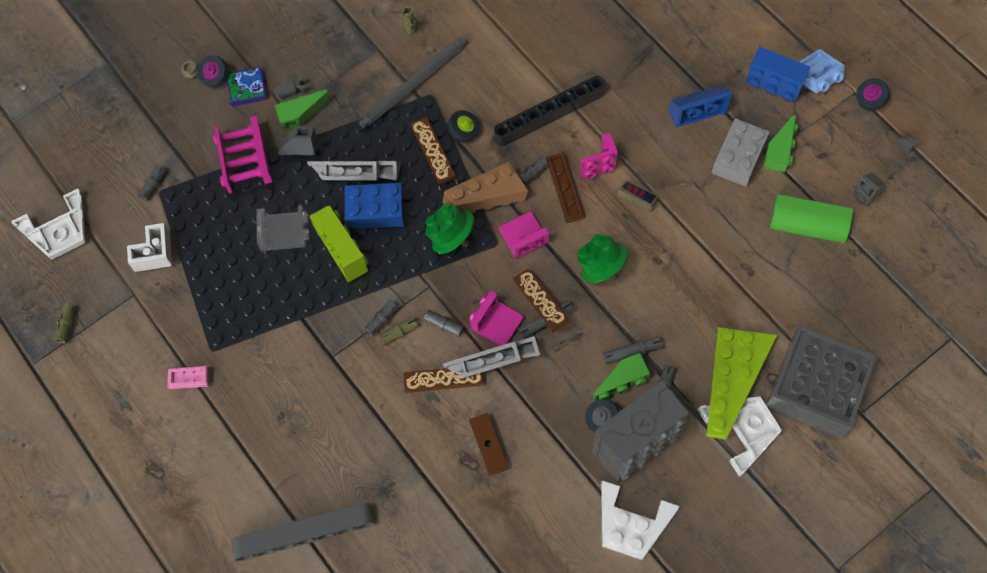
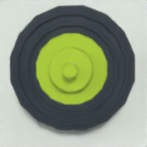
M459 110L450 116L447 128L456 140L470 142L478 135L480 124L474 114L469 111Z

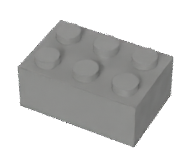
M735 118L716 158L712 174L746 187L766 143L769 131Z

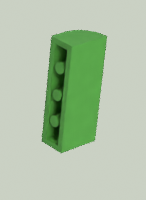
M777 194L773 204L770 229L845 243L851 226L853 208Z

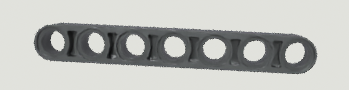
M363 503L238 536L231 540L235 561L248 560L373 526L374 519L370 504Z

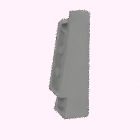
M401 161L307 162L319 174L318 176L322 180H379V178L398 180Z
M533 336L443 363V367L467 378L519 362L521 358L540 356L536 338Z

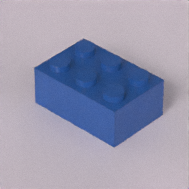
M759 46L751 62L745 82L753 87L763 89L769 94H775L786 101L795 103L811 67Z
M401 183L345 186V222L347 228L404 227L403 190Z

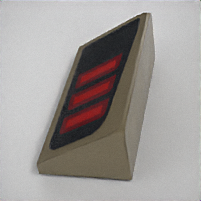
M627 180L620 186L617 196L649 212L659 198L658 195Z

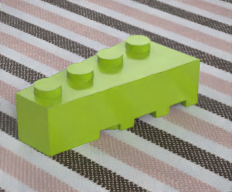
M327 206L309 216L314 228L348 282L368 272L366 266L368 261L365 255L360 252L355 239L350 237V232L346 225H342L339 221L341 218L336 210L333 211L330 206Z

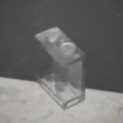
M298 205V212L267 215L264 208L257 209V244L261 251L306 247V240H309L308 229H305V223H308V213L304 212L302 205Z

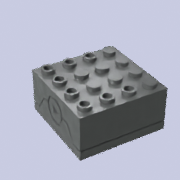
M799 325L791 338L766 406L769 410L842 439L853 425L877 356Z
M661 380L596 429L592 453L617 483L620 480L626 481L633 475L632 472L637 467L639 470L649 463L648 459L653 455L654 457L659 456L668 443L673 445L680 439L679 436L682 434L681 430L685 427L684 424L687 422L686 418L689 412Z

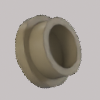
M186 61L183 63L181 72L184 77L194 78L198 75V65L195 62Z

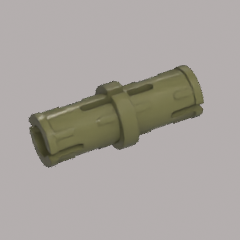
M407 5L402 8V24L405 26V33L413 35L416 33V17L413 15V8Z
M63 304L60 318L57 319V328L53 337V341L64 344L66 342L69 328L72 327L73 323L71 321L76 309L72 304Z
M411 316V318L400 324L396 323L389 330L378 334L383 345L398 337L402 338L404 337L403 334L417 328L418 325L414 321V317Z

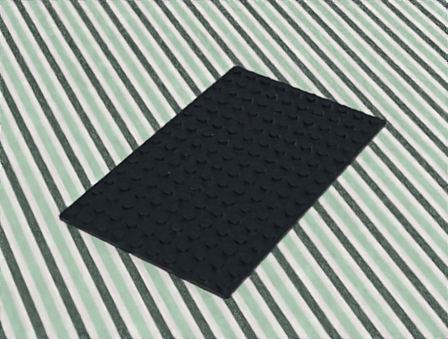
M427 95L390 108L365 128L359 125V121L362 120L359 119L317 134L318 145L315 155H279V148L267 152L272 178L271 183L265 184L262 177L256 176L231 183L232 193H229L226 186L222 187L220 176L223 175L222 169L159 191V196L209 349L212 352L497 246V241L483 209L475 210L472 213L474 215V224L466 238L470 242L467 247H463L460 244L448 253L438 254L432 248V240L426 235L427 225L425 222L429 216L434 215L444 205V191L470 180L433 95ZM427 117L456 175V179L438 185L410 127V123ZM401 161L398 180L379 178V180H322L318 176L319 174L307 162ZM253 162L228 169L229 176L256 169L259 163ZM401 183L403 190L404 227L348 229L350 237L355 239L360 252L365 255L368 261L366 265L368 272L348 282L314 228L309 216L330 206L333 211L336 210L338 212L341 224L346 225L345 186Z

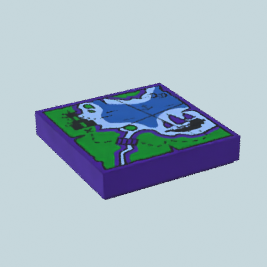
M261 67L229 73L227 84L231 106L267 100Z

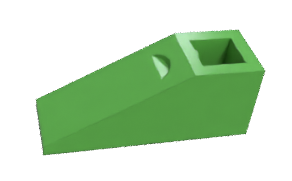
M327 89L316 91L310 95L299 96L297 99L283 101L275 105L283 132L292 130L295 126L304 125L330 101Z
M795 115L789 119L768 144L763 168L785 172L787 166H791L793 155H790V151L795 146V139L792 138L793 134H796L798 123H795Z
M638 353L621 360L596 390L593 400H607L612 394L617 392L622 394L628 391L629 387L644 385L650 373L641 354Z

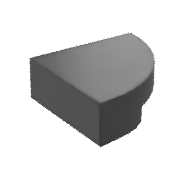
M901 136L895 141L907 154L912 152L918 143L914 138H907L905 136Z

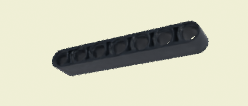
M593 76L497 124L494 128L495 143L499 146H506L600 99L604 95L605 80L600 76Z

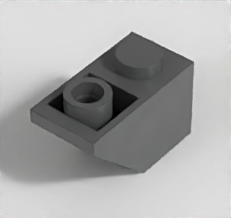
M295 126L282 139L278 151L279 155H315L318 140L314 126Z
M871 172L861 178L853 196L858 202L868 206L881 194L886 184Z

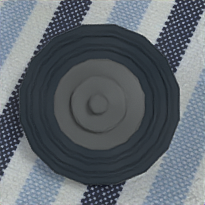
M596 400L586 410V424L595 433L596 429L618 414L620 410L610 400Z

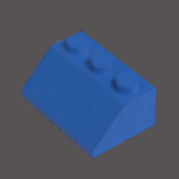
M722 86L710 87L702 92H693L685 97L674 98L669 103L668 111L675 127L678 128L727 113L732 93Z

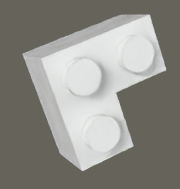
M164 223L145 226L146 243L127 246L128 264L134 272L172 266L170 232Z

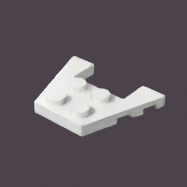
M79 189L63 196L70 209L69 212L37 228L34 227L28 214L11 221L20 232L51 260L86 243L82 193Z
M760 396L746 399L733 426V429L747 450L730 459V463L739 477L745 473L782 431ZM700 406L698 411L706 424H708L709 406Z
M602 481V547L642 560L676 514L679 506L661 500L656 519L652 520L614 507L620 486Z

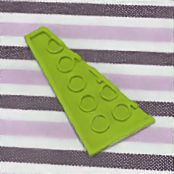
M718 327L706 437L727 440L777 335Z

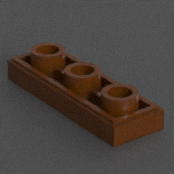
M488 413L469 419L488 475L492 476L508 470ZM486 443H491L492 446H491V447H486L485 444H486Z

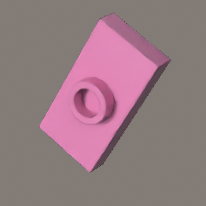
M208 366L168 369L167 387L169 390L208 387L209 368Z

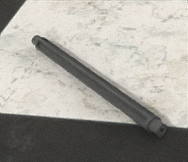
M461 37L451 43L443 52L439 53L410 79L382 100L380 104L365 114L363 119L359 121V125L362 128L371 125L442 66L449 58L460 51L467 43L466 39Z

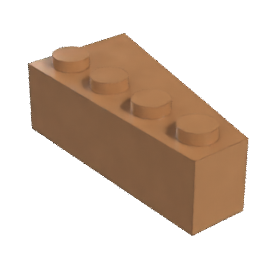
M507 162L444 191L443 204L455 205L459 210H469L473 213L479 209H492L493 206H506L517 201L518 203L525 202L528 190L511 164Z

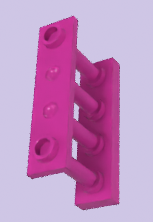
M257 116L250 117L251 125L241 130L221 134L218 126L214 127L215 134L213 135L215 145L218 146L223 175L220 176L222 187L226 186L229 193H232L231 183L252 177H262L265 184L272 182L262 129ZM247 135L253 136V139L249 142L224 148V141ZM252 148L256 149V152L253 153L254 155L227 162L226 155ZM253 162L259 163L256 169L229 176L228 169Z

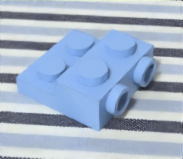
M821 49L799 61L811 67L804 85L816 94L820 91H827L831 84L841 82L845 76L844 64Z

